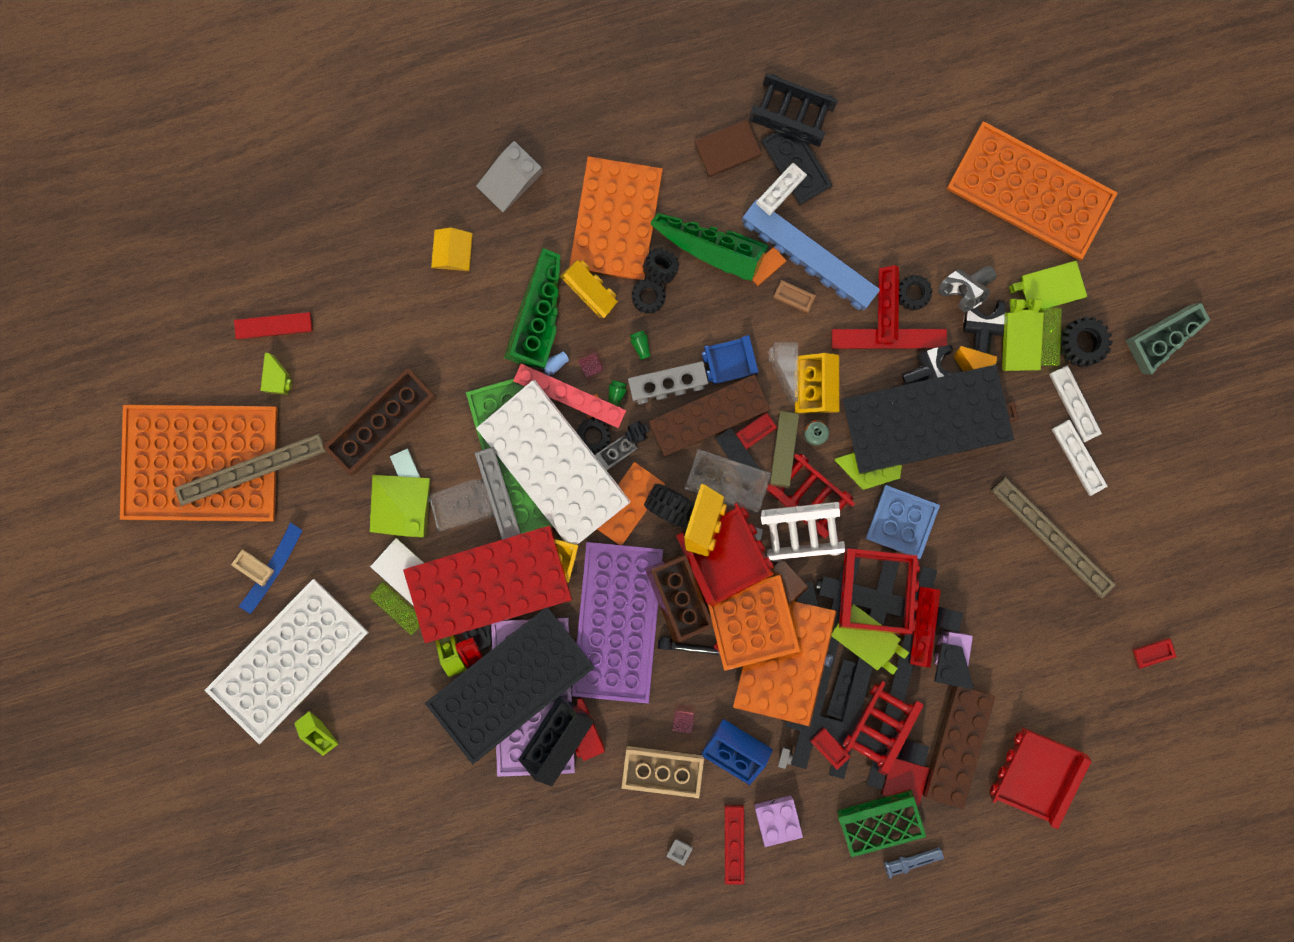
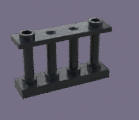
M766 73L762 86L767 87L760 107L753 106L749 121L820 147L826 133L821 131L823 121L828 110L834 111L838 100L830 95H824L781 79L777 75ZM774 90L785 94L778 113L767 110ZM792 97L803 101L796 120L785 117ZM810 104L821 107L813 127L803 124Z

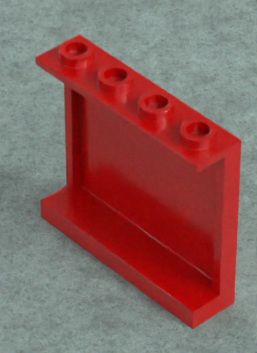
M737 503L734 504L735 509L720 517L719 522H722L719 533H715V548L713 551L710 550L709 556L686 551L685 533L682 532L676 535L707 604L712 607L774 575L772 571L773 563L769 557L766 558L763 552L766 549L762 541H758L755 536L757 530L753 523H749L747 518L750 516L746 508L741 507Z
M1022 727L1021 732H1018L1014 738L1015 744L1012 750L1009 749L1007 752V761L1004 767H1000L997 775L998 779L996 783L991 785L989 794L994 803L997 800L1046 820L1051 827L1059 829L1092 761L1083 752Z

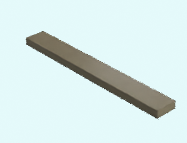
M316 434L175 487L180 505L190 504L326 453L327 451L323 448L321 434Z
M1003 477L991 490L1100 598L1103 599L1116 585L1006 477Z

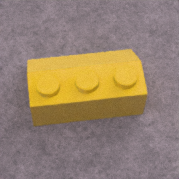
M576 260L559 277L599 318H605L618 302L615 299L617 296L610 288L606 290L601 285L603 281L596 274L593 276L588 271L590 267L583 260L581 262Z
M819 353L795 356V413L839 412V355Z
M704 484L700 486L684 539L686 551L709 556L710 550L713 551L715 548L716 540L714 536L715 533L720 531L722 522H719L721 515H725L727 504H724V497Z

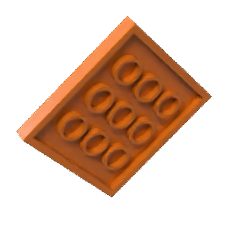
M781 575L764 579L713 607L708 604L724 671L801 652Z

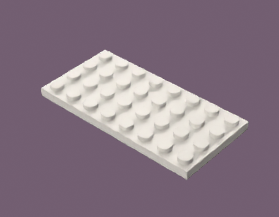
M532 380L476 428L490 447H494L497 456L565 542L578 545L631 502L535 380Z
M313 579L205 691L258 744H261L369 632L326 589Z

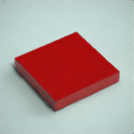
M896 758L889 773L886 774L881 794L890 796L912 790L916 805L919 806L930 768Z

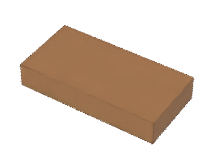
M781 280L773 298L808 314L816 295Z

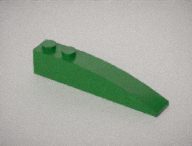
M657 213L650 223L661 234L683 250L726 273H732L744 280H753L769 246L733 231L727 230V233L717 231V227L710 226L707 229L700 227L699 223H683L680 218Z
M542 248L517 314L504 359L520 365L538 368L546 367L557 327L555 325L558 309L559 254Z

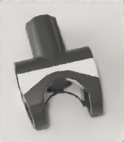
M989 265L984 266L971 276L958 269L941 283L938 293L943 297L955 294L962 296L963 298L958 307L963 312H967L986 301L990 290L985 286L994 281L997 275L995 270Z

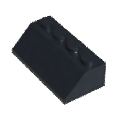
M559 696L518 759L535 781L553 786L594 721L585 711L563 696Z

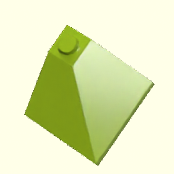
M372 475L370 532L411 537L427 536L430 478Z

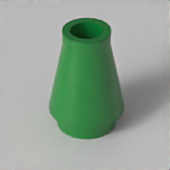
M644 330L631 334V340L629 341L639 355L640 360L650 357L648 335L645 334Z
M612 380L611 384H609L608 403L619 407L627 391L626 383Z

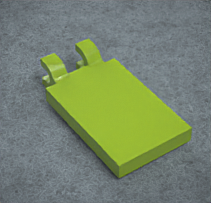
M1077 261L1023 275L1020 277L1021 282L1009 286L1011 294L1023 290L1026 300H1024L1022 310L1028 309V299H1042V305L1039 310L1041 311L1087 297Z
M1010 299V312H1005L1002 370H1041L1044 313L1039 312L1042 305V299H1028V310H1022L1024 307L1023 299Z
M851 605V623L882 626L856 605ZM839 623L832 631L831 636L877 671L882 666L888 672L894 674L898 668L888 662L894 653H897L904 659L909 654L907 650L898 645L901 639L892 633L839 628Z

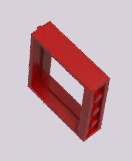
M847 548L844 552L839 628L902 635L913 634L916 625L914 611H917L918 601L915 600V592H918L919 581L916 580L917 572L920 570L919 561H917L918 555ZM855 558L907 563L903 628L850 622Z

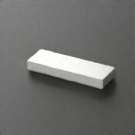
M792 163L757 200L756 204L771 216L806 178L807 174Z

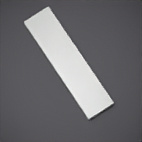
M1068 365L1050 373L1052 382L1082 442L1101 435L1102 433Z
M1067 420L1051 429L1088 495L1092 496L1108 487L1071 421Z

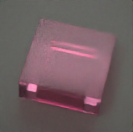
M596 353L578 361L586 378L603 371Z
M675 711L672 731L691 734L694 714Z

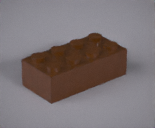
M678 554L645 569L674 641L682 642L713 628V623L686 555Z

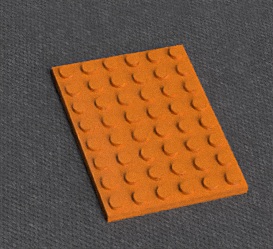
M123 405L120 520L275 522L276 471L184 506L180 505L175 487L276 450L278 407Z

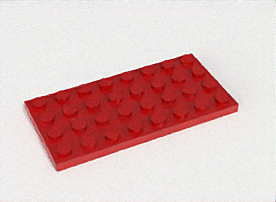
M551 525L403 569L425 643L573 600Z

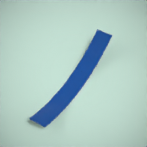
M290 522L281 543L267 565L274 570V573L264 587L255 583L238 607L249 614L253 612L289 558L302 529Z

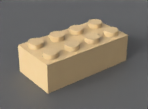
M627 746L621 789L699 798L704 757L703 755Z

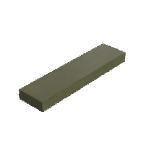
M784 411L779 413L770 485L785 488L790 486L799 414Z

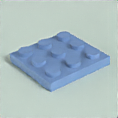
M885 485L865 539L904 554L918 555V559H921L940 505Z

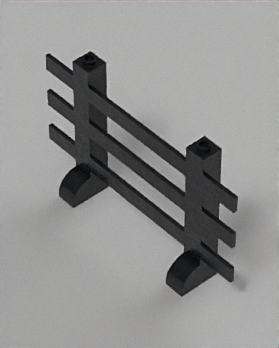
M855 558L852 604L870 608L869 616L882 626L884 625L887 613L904 617L905 597L892 594L900 562L883 561L877 588L874 590L854 584L861 559ZM843 564L839 580L821 576V579L817 580L815 590H818V595L833 598L831 610L837 612L833 630L839 623ZM922 566L918 580L919 589L918 592H915V600L918 601L920 587H934L938 570ZM938 607L936 626L959 632L963 613ZM914 611V619H916L917 611ZM914 631L911 635H904L901 647L907 650L909 654L905 659L899 656L896 666L898 669L894 674L889 693L903 702L905 701L913 669L910 659ZM832 636L827 654L834 657L830 667L824 665L810 727L781 720L784 721L783 725L785 727L799 731L791 765L807 769L813 745L810 739L823 727L845 748L843 745L847 735L851 736L860 719L873 668L860 657L858 658L843 720L821 715L839 644ZM887 702L885 714L899 721L902 710ZM883 721L880 730L874 729L890 739L895 738L897 732L894 727ZM860 731L855 740L868 749L874 750L880 756H885L888 751L886 745ZM907 737L897 757L925 766L929 746L922 741ZM849 759L838 770L831 764L829 775L844 779ZM873 760L866 785L882 789L885 775L877 772L880 766Z

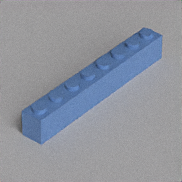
M757 199L742 218L743 226L751 232L754 230L759 234L761 240L766 243L769 241L775 245L774 248L779 253H785L790 256V261L805 267L804 270L809 275H815L820 278V282L828 288L831 286L836 290L835 293L842 299L846 297L857 310L862 309L864 311L879 292L880 289L775 212L769 216L756 204Z

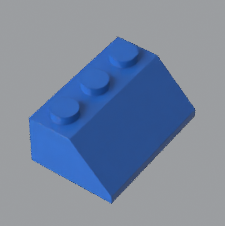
M723 719L700 755H703L704 758L750 785L766 767L773 749Z

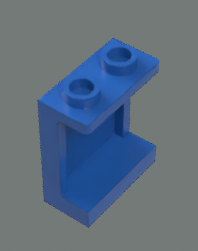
M749 335L721 344L704 346V351L701 352L703 362H707L709 370H706L708 381H712L713 385L758 374Z

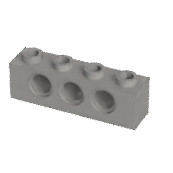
M703 361L628 378L633 403L637 402L638 405L648 403V399L656 398V400L668 398L667 395L673 393L675 396L684 395L686 390L702 391L705 390L704 386L708 385ZM684 375H690L693 381L691 384L686 385L682 382L681 378ZM671 379L674 382V386L666 389L663 386L664 380ZM648 383L653 384L655 391L647 393L644 390L645 385Z

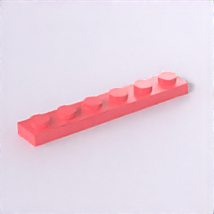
M520 365L513 380L515 383L525 387L532 380H535L549 398L619 429L626 410L528 366Z

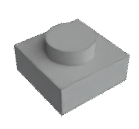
M783 746L778 767L786 769L787 764L791 765L793 753H790V747Z
M675 838L666 857L684 866L693 847Z

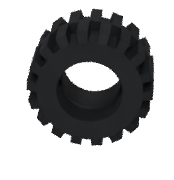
M1083 317L1066 325L1067 327L1062 329V335H1059L1058 340H1061V343H1058V348H1062L1060 354L1066 356L1064 358L1066 362L1071 361V365H1078V367H1088L1101 362V360L1107 357L1106 354L1110 353L1111 348L1109 346L1113 343V340H1109V337H1112L1111 332H1107L1109 327L1107 325L1103 326V321H1096L1094 317ZM1079 332H1085L1091 336L1093 349L1090 353H1086L1078 347L1077 335Z
M654 484L644 503L646 509L656 516L678 527L685 528L690 521L695 505L692 500L662 484Z

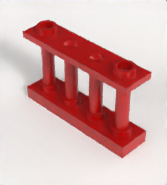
M794 454L793 459L796 460V463L792 466L791 479L802 466L811 475L793 496H786L783 493L784 487L769 484L765 488L767 492L786 508L796 507L799 504V499L818 479L826 487L810 505L821 504L831 491L840 498L838 501L840 511L846 504L850 507L855 504L852 501L853 497L848 492L844 491L842 493L809 465V460L803 454ZM825 518L822 521H816L817 534L823 539H826L829 535L827 530L828 522ZM802 520L806 525H808V521Z
M883 681L878 685L874 684L870 691L872 697L851 736L847 735L845 738L843 752L848 753L853 748L877 762V765L880 766L877 772L886 775L894 764L924 705L918 701L906 704L882 690L886 684ZM878 697L903 710L904 714H906L904 721L899 722L873 707ZM869 714L894 727L895 731H897L895 738L890 739L864 724ZM860 731L886 745L888 749L886 755L880 756L856 742L855 740Z

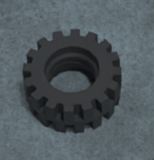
M655 248L647 255L642 267L644 268L643 272L646 273L647 278H651L650 281H656V284L660 282L662 285L666 284V282L670 283L679 269L678 258L674 257V253H669L667 249L663 251V248H659V250ZM655 263L663 265L666 269L658 267Z
M912 275L903 279L899 284V304L911 311L919 310L926 306L932 298L931 294L933 292L930 287L931 283L927 282L928 279L922 278L921 275ZM916 285L920 287L922 296L919 300L908 298L906 291L909 286Z
M645 278V280H640L635 284L632 290V302L640 312L653 314L659 311L665 303L666 293L661 283L656 284V281L652 282L649 278ZM648 288L653 289L657 294L656 300L651 304L644 303L640 296L642 291Z
M588 419L579 425L576 433L593 454L600 452L609 445L610 431L604 422L598 419ZM591 428H596L601 432V440L597 444H590L585 439L586 432Z

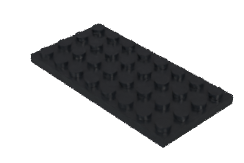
M997 364L843 399L859 474L1014 441Z
M547 607L425 702V705L473 765L593 670L595 666L550 608Z

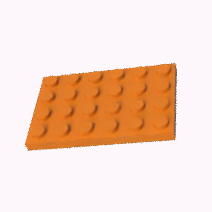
M588 156L569 267L576 260L579 262L583 260L590 267L588 270L590 273L639 281L645 279L644 268L642 267L649 254L653 226L650 223L656 213L663 168Z
M793 602L789 605L801 652L743 666L733 708L810 727L837 612L835 610Z

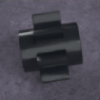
M637 421L627 426L629 431L625 435L628 441L633 440L637 444L648 438L646 434L650 430L646 423L642 425L640 421Z

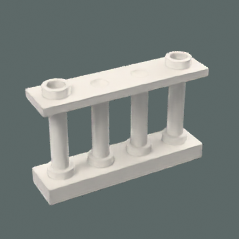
M839 502L762 510L761 521L762 524L769 525L772 549L767 550V557L772 561H780L784 558L823 554L839 555L845 552L844 541L838 542L835 518L840 516ZM818 518L827 519L830 543L818 544L815 521ZM797 521H808L811 545L799 546ZM778 523H788L791 547L780 548L777 530Z

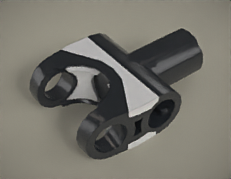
M997 300L992 315H983L979 311L978 306L965 312L963 332L975 333L973 350L990 354L992 335L1003 336L1006 312L1004 300Z
M952 345L933 348L919 354L917 359L920 367L902 373L905 385L963 372H947L941 367V360L954 351Z

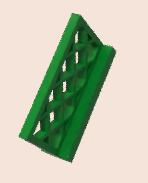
M912 790L837 810L838 819L851 857L926 837ZM913 806L914 813L911 818L902 814L905 808ZM891 812L896 815L892 823L883 819L886 813ZM872 817L878 820L873 828L864 824L868 818ZM899 817L908 821L904 830L895 825ZM881 822L889 826L885 835L877 831ZM855 823L859 826L855 833H852L846 829V824ZM911 824H914L920 828L921 832L911 834L907 831ZM861 828L871 832L867 840L858 836ZM892 829L901 832L898 839L888 837ZM874 834L883 838L879 844L875 845L870 842ZM855 839L864 843L861 849L853 851L852 844Z

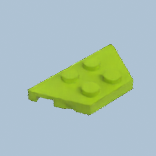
M855 453L834 459L836 464L862 490L900 479L902 465L859 474Z

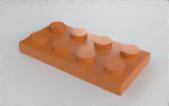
M634 462L618 484L631 502L597 530L618 545H623L647 511L644 503L654 484L665 486V483Z

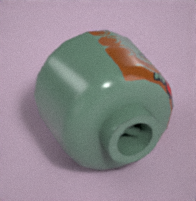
M814 420L805 426L803 437L810 445H821L829 437V428L824 422Z

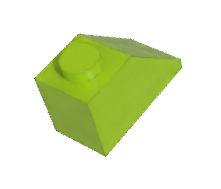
M265 353L261 391L288 395L292 389L290 375L274 355Z
M452 635L436 640L440 664L448 677L466 671V666L455 648V644L458 643L456 636Z
M310 711L294 723L300 739L322 756L338 745V742L323 722Z

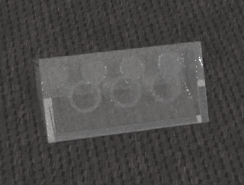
M698 449L684 490L698 495L701 484H704L724 497V504L735 507L734 504L737 503L741 507H745L747 511L757 514L761 508L771 473Z

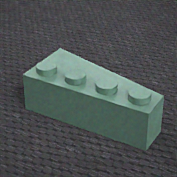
M1202 303L1191 304L1126 340L1142 374H1153L1157 367L1170 358L1169 356L1180 349L1184 342L1207 324L1210 318Z

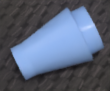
M563 351L548 357L546 367L541 369L544 374L553 376L569 359Z

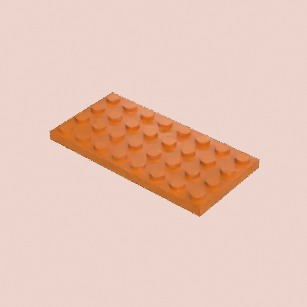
M984 121L981 123L946 188L950 192L1080 261L1085 256L1118 194L1116 191Z

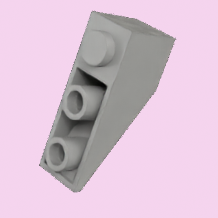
M623 435L595 454V457L608 471L638 448L632 440L628 441L626 435Z

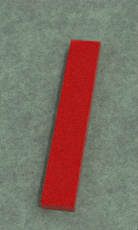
M878 329L831 330L832 349H933L947 345V329H899L898 341L883 344L878 342Z

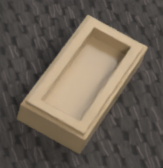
M244 549L240 551L231 564L263 587L274 573L272 568Z

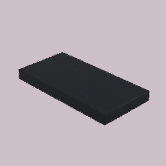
M778 131L761 140V144L780 175L792 163L807 174L806 178L792 192L799 206L833 186L807 142Z

